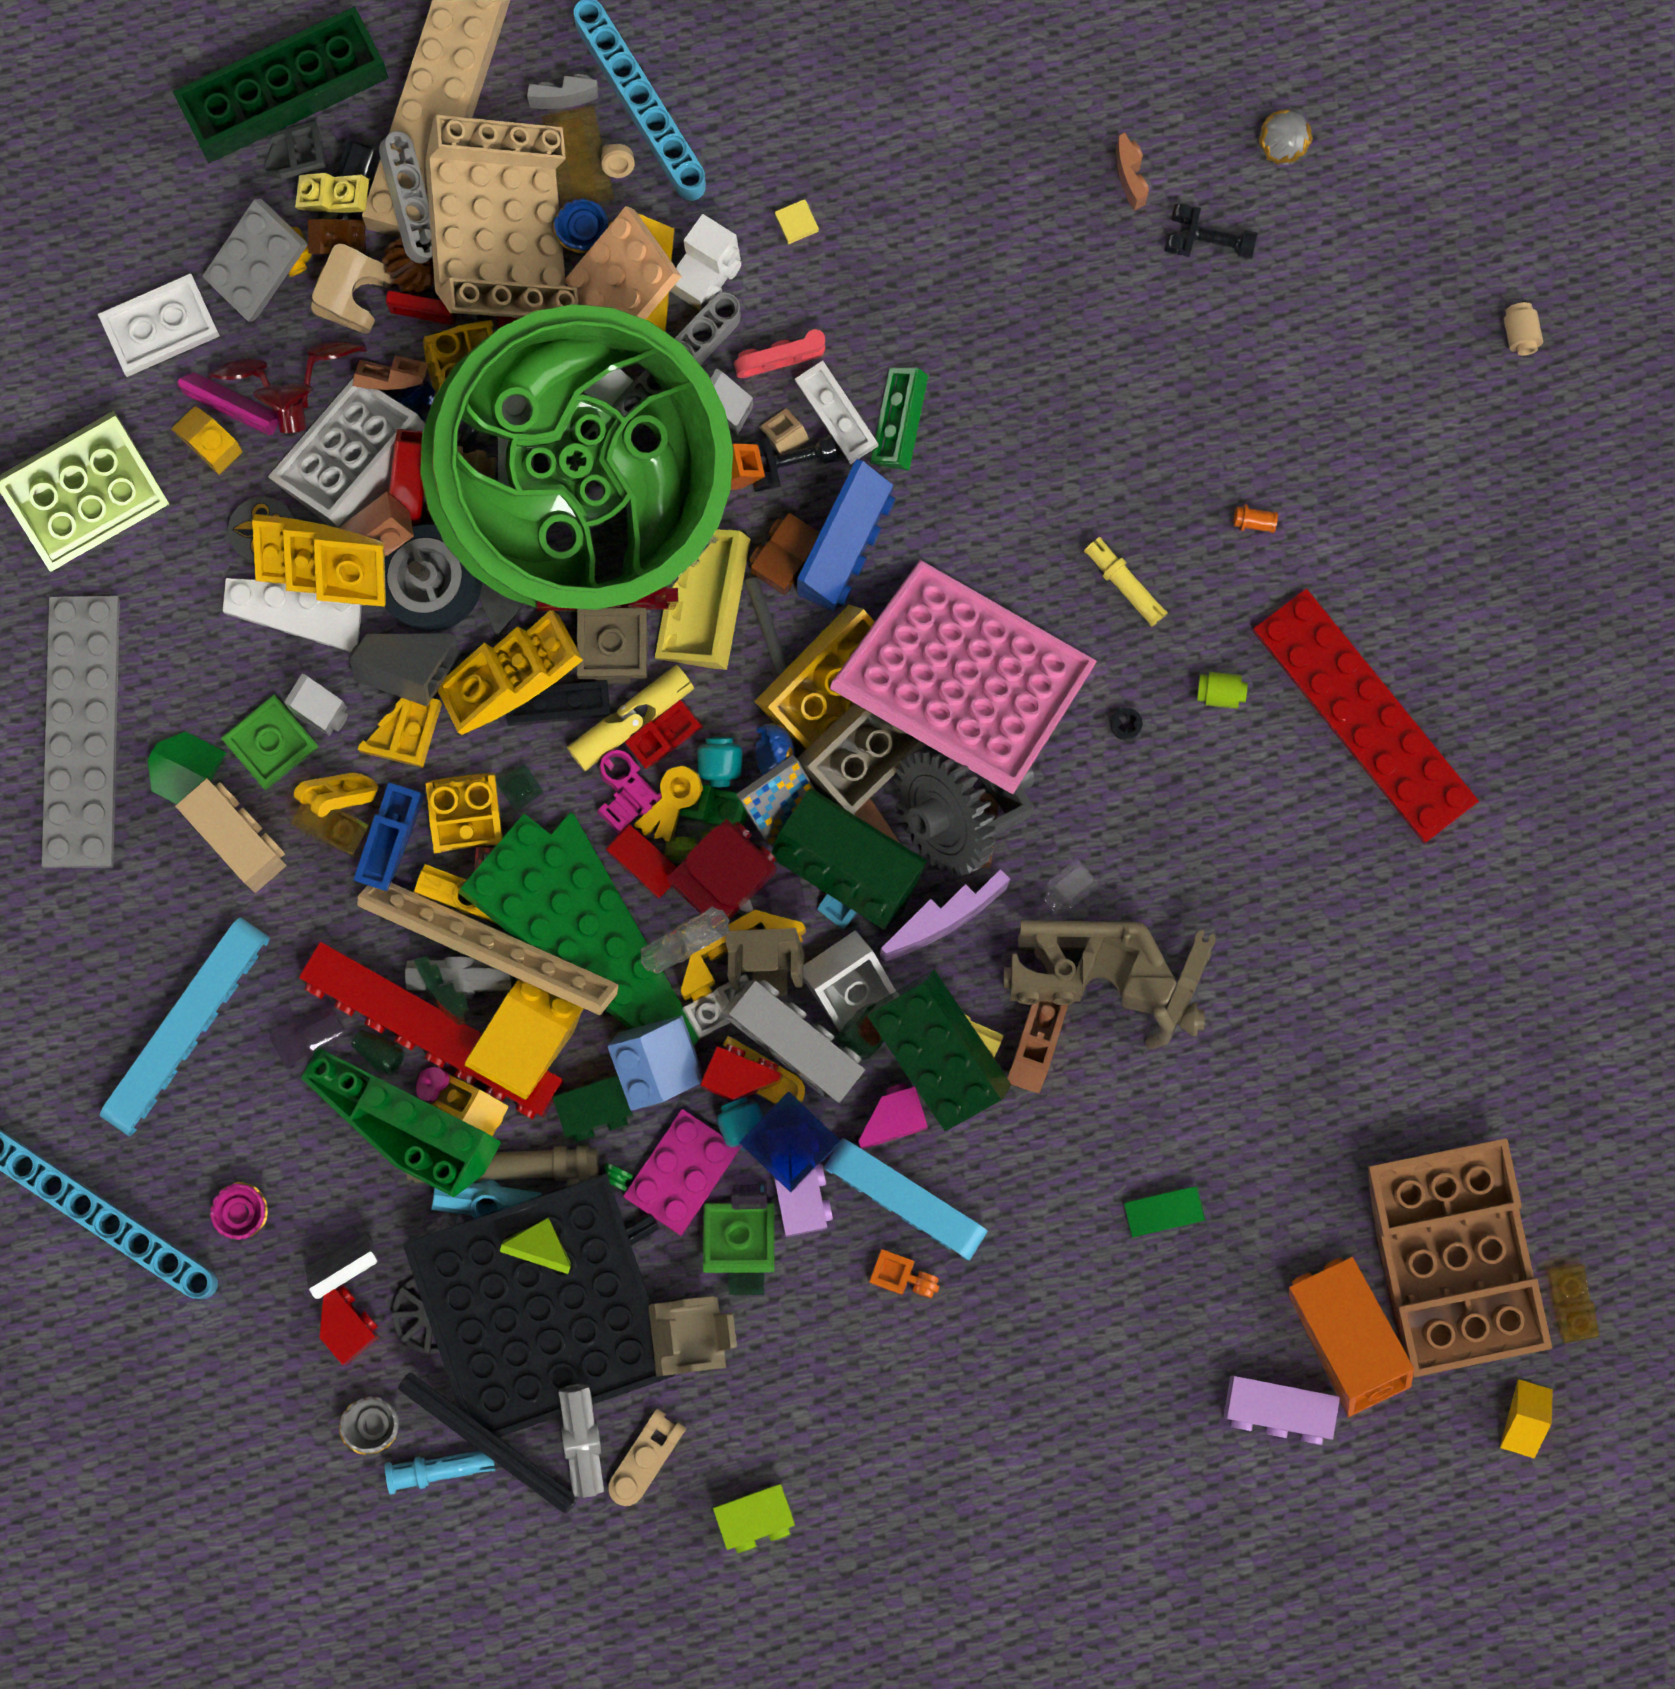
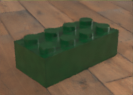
M935 969L878 1001L867 1015L945 1132L1001 1101L1011 1087V1083Z

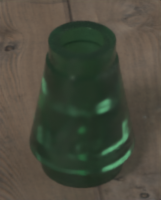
M363 1029L354 1036L351 1047L380 1074H394L405 1058V1051L400 1049V1044L366 1032Z

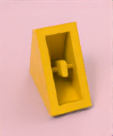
M1520 1379L1517 1380L1500 1448L1531 1458L1536 1457L1552 1424L1553 1389Z

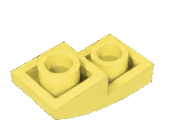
M328 173L299 175L295 208L317 212H365L369 179L363 175L333 177Z

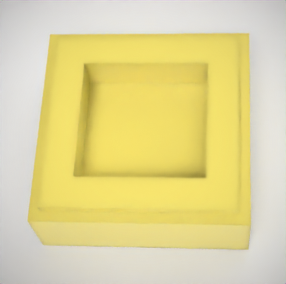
M805 199L775 211L776 220L788 244L819 232V228Z

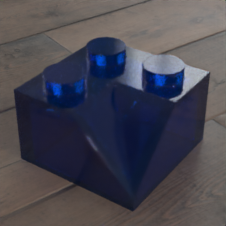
M788 1091L739 1144L763 1169L791 1193L840 1145L841 1140Z

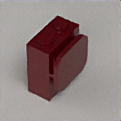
M727 818L719 826L712 829L689 852L687 858L667 877L668 883L717 931L777 873V867L773 864L776 858L763 845L757 848L749 840L752 836L750 832L740 822L736 821L732 824Z

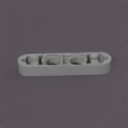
M394 131L380 143L379 153L405 252L412 261L425 263L432 258L429 203L413 142L407 134ZM393 143L397 148L402 149V152L400 154H398L397 150L391 149L390 146ZM399 173H404L411 178V189H405L399 184L397 180ZM406 206H414L419 210L421 214L420 221H413L407 216ZM420 240V243L427 245L428 249L424 251L422 247H417L416 242Z

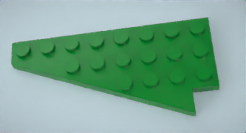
M570 812L556 830L549 834L526 814H523L464 883L458 893L514 938L618 984L617 995L605 1010L628 1029L682 1015L694 1046L699 1038L684 1013L683 1006L575 815Z

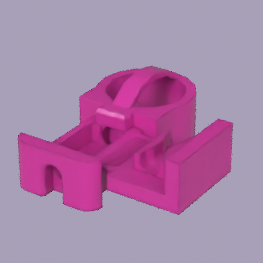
M613 750L602 758L599 774L603 782L616 791L613 795L616 799L609 806L606 803L601 806L597 814L619 834L638 816L637 811L640 808L642 811L639 815L643 816L662 798L661 792L657 794L638 774L641 768L628 753L621 750ZM609 758H622L629 765V775H623L618 778L619 780L612 779L605 772L604 764L612 772L614 764ZM608 808L620 820V822H617L615 818L606 809Z

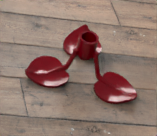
M331 341L307 349L309 357L304 383L270 386L263 369L268 367L267 362L259 359H240L228 362L209 372L208 378L235 380L251 375L260 378L264 387L253 392L254 397L272 407L273 411H276L279 431L281 433H295L307 428L304 409L309 407L307 399L308 394L312 391L310 381L314 363L319 360L340 358L356 351L367 352V348L345 341Z

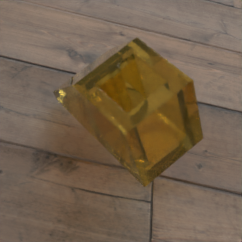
M301 803L290 824L297 831L330 848L353 856L369 825L339 809L331 810L326 816L319 817L311 811V806L308 803Z

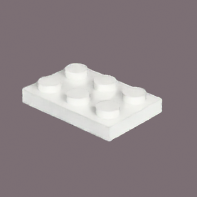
M191 273L98 314L126 377L220 336Z

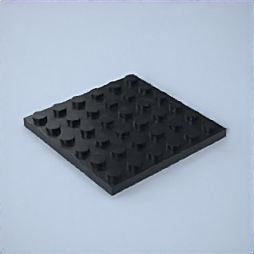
M607 1173L403 1243L457 1405L497 1437H502L562 1416L559 1389L568 1385L589 1384L592 1404L594 1405L675 1376L657 1377L648 1307V1305H651V1301ZM549 1218L571 1262L569 1273L566 1274L499 1252L503 1240Z

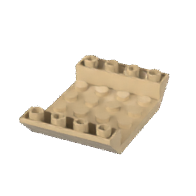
M436 115L434 117L425 159L435 292L450 313L522 318L534 311L572 304L579 305L577 287L566 286L563 248L557 240L553 229L554 219L559 212L556 168L566 159L563 127Z

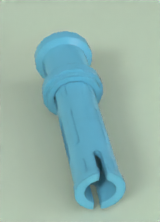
M481 1451L429 1460L418 1456L415 1457L414 1461L392 1465L391 1462L385 1463L386 1482L390 1495L395 1494L396 1490L415 1486L425 1489L426 1486H429L430 1482L496 1471L495 1462Z

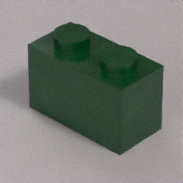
M618 1075L553 1097L565 1137L567 1139L574 1138L575 1143L594 1138V1131L604 1127H608L609 1132L629 1126L627 1119L634 1117Z

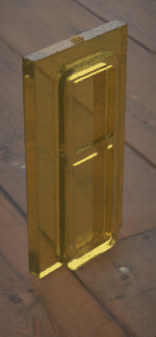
M594 105L542 116L543 125L563 127L566 159L556 168L557 188L562 208L564 209V205L567 202L572 203L575 199H586L595 203L615 199L610 176L605 174L602 169L601 155L603 145Z

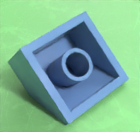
M682 1015L618 1032L607 1046L631 1111L665 1102L700 1084L704 1078Z

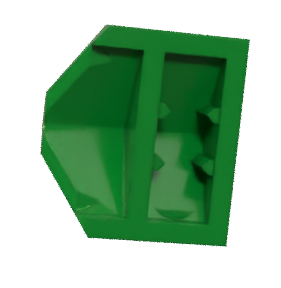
M186 731L158 742L147 760L152 792L178 804L204 780L208 778L211 782L227 753Z

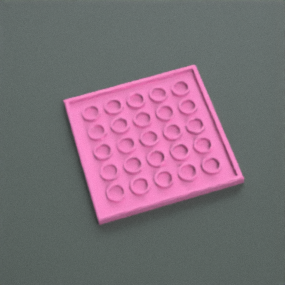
M919 560L834 678L829 689L955 760L957 763L968 766L971 771L1014 794L1097 661Z

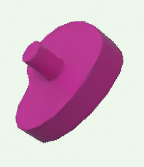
M439 1067L423 1070L416 1082L418 1098L429 1104L435 1102L440 1091L449 1084L448 1073Z

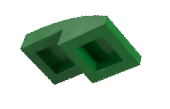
M702 785L703 791L695 805L682 808L679 813V817L719 826L727 818L732 824L738 821L744 827L748 815L736 795L738 793L716 790L708 785Z
M1198 1186L1124 1203L1132 1238L1206 1221Z

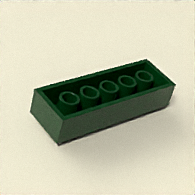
M354 6L173 91V94L209 164L389 79L385 64Z

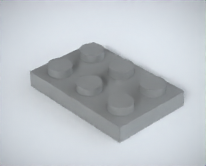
M254 199L202 277L248 322L254 321L261 314L308 246V243L262 199Z

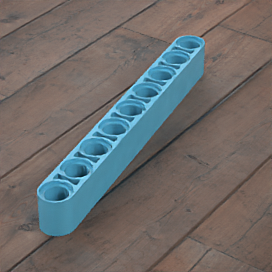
M0 1129V1138L4 1143V1149L0 1154L1 1172L186 1296L194 1299H207L216 1292L218 1280L212 1270ZM29 1157L32 1160L33 1168L28 1175L22 1176L19 1172V1164L24 1158ZM54 1177H59L62 1182L61 1190L55 1195H50L47 1190L48 1182ZM87 1196L90 1199L91 1207L87 1213L80 1215L77 1212L76 1203L81 1197ZM116 1215L120 1221L119 1229L113 1234H108L105 1229V1222L110 1216ZM145 1234L149 1240L148 1249L144 1253L138 1254L134 1249V1241L138 1236ZM174 1254L178 1259V1266L174 1272L168 1274L163 1269V1261L167 1255ZM203 1273L207 1278L206 1289L196 1293L192 1288V1280L197 1274Z

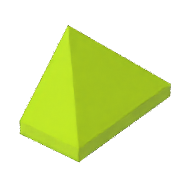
M549 1218L503 1240L499 1251L566 1274L569 1273L571 1262Z

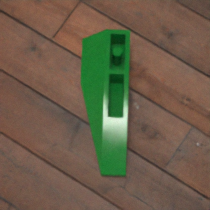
M317 1048L301 1077L306 1084L394 1167L452 1197H456L485 1174L501 1144V1141L486 1132L320 1048Z

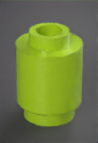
M1210 671L1209 675L1200 674L1197 701L1206 702V706L1238 709L1239 702L1246 703L1248 682H1241L1242 675Z

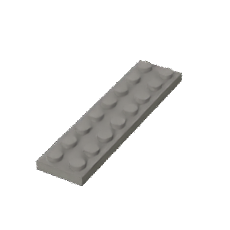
M118 596L49 597L42 837L43 868H113L120 598Z

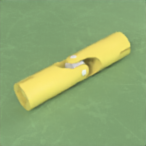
M675 665L623 704L616 713L600 721L566 748L584 771H587L599 762L605 754L615 750L625 742L631 734L639 731L649 721H653L695 688L680 667ZM647 704L648 710L644 717H641L634 711L635 707Z

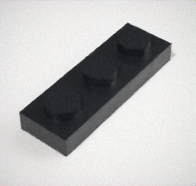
M608 681L551 685L528 702L506 713L508 726L608 717L611 715Z

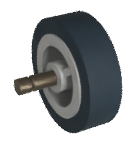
M435 525L413 526L414 537L384 557L386 604L384 608L393 617L416 630L435 632L451 628L471 613L480 597L482 582L473 577L445 546Z

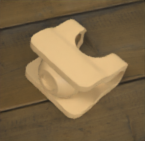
M345 244L335 245L320 272L313 291L312 312L319 317L358 332L370 333L375 322L374 317L369 311L356 304L352 293L356 288L365 284H375L389 288L392 284V278L389 274L385 273L387 266Z

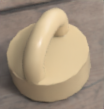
M607 144L603 146L601 163L605 174L613 178H623L633 171L635 166L634 155L629 147L623 144Z

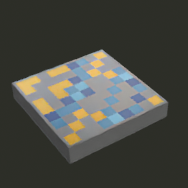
M792 755L736 795L765 843L771 847L775 844L781 829L810 788L815 789L799 761Z

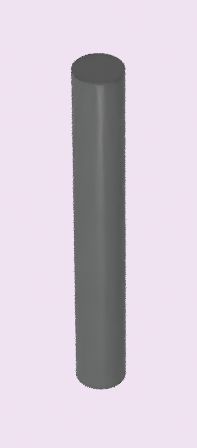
M752 577L747 579L745 583L776 674L779 677L788 667L759 579L758 577Z

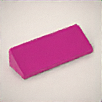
M195 372L179 378L177 382L184 395L266 435H273L278 426L277 413Z

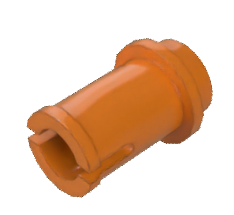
M1244 504L1243 507L1237 506L1234 512L1233 526L1239 527L1240 531H1244L1247 528L1274 533L1278 521V512L1251 509L1248 507V504Z

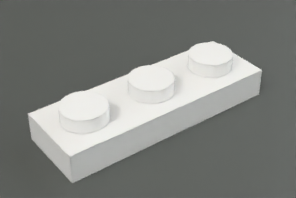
M821 361L795 378L796 384L828 432L832 434L834 441L850 464L855 462L856 458L860 459L878 447V442L824 361Z

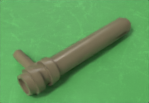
M577 1145V1149H568V1146H554L553 1150L496 1152L485 1174L476 1181L554 1178L555 1181H566V1186L580 1182V1180L590 1179V1176H598V1149L589 1148V1145ZM407 1174V1180H414V1183H425Z

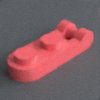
M813 329L801 340L793 342L781 340L773 343L770 346L771 348L757 351V349L742 351L738 354V359L733 363L738 378H747L819 358L825 352V335L822 331Z

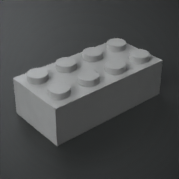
M765 980L746 981L721 1012V1015L826 1100L840 1103L865 1071L859 1065L862 1059L848 1047H837L831 1041L834 1036L821 1025L817 1024L816 1026L807 1023L804 1020L807 1014L794 1003H783L776 998L780 992Z

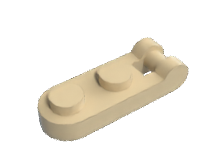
M658 1408L610 1480L609 1494L611 1499L621 1506H631L642 1498L687 1429L679 1422L675 1425L666 1419V1414ZM656 1430L668 1437L663 1446L651 1439Z

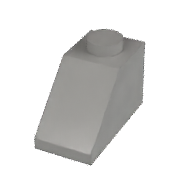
M303 673L284 702L294 717L329 737L333 730L338 732L343 727L348 717V714L345 713L347 706L341 699Z

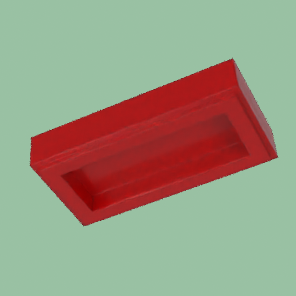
M388 290L386 304L391 314L453 325L456 322L457 313H450L440 300Z

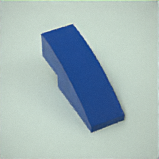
M388 782L378 815L375 814L353 881L388 891L409 842L425 794Z

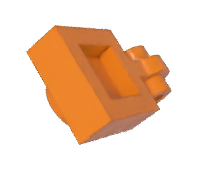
M883 1249L880 1251L869 1281L872 1285L902 1296L907 1283L914 1285L912 1292L932 1299L934 1293H938L940 1288L937 1285L939 1278L921 1271H919L917 1277L911 1275L915 1261Z

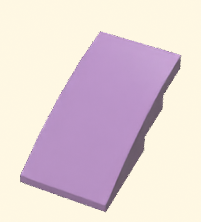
M1000 869L976 894L965 884L942 908L930 899L881 948L880 958L884 962L919 950L950 934L978 915L1007 889L1010 878Z

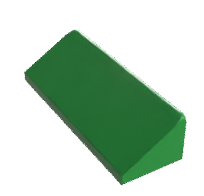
M889 368L875 436L878 447L872 451L870 464L906 471L910 470L928 375L921 369ZM896 376H898L895 393L893 394ZM891 403H892V408H891L889 423H888V426L886 427V425H887V420H888V415H889V410H890V405H891ZM884 435H885L886 437H885L883 452H882V456H880L881 450H882V445H883V440H884Z

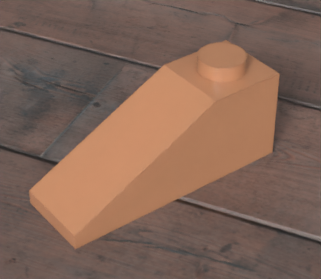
M385 492L339 527L340 529L384 542V557L414 537L410 511L388 492Z
M1039 1001L1036 1004H1031L1007 1078L1011 1085L1040 1093L1050 1067L1068 1005H1058L1053 1003V1001Z

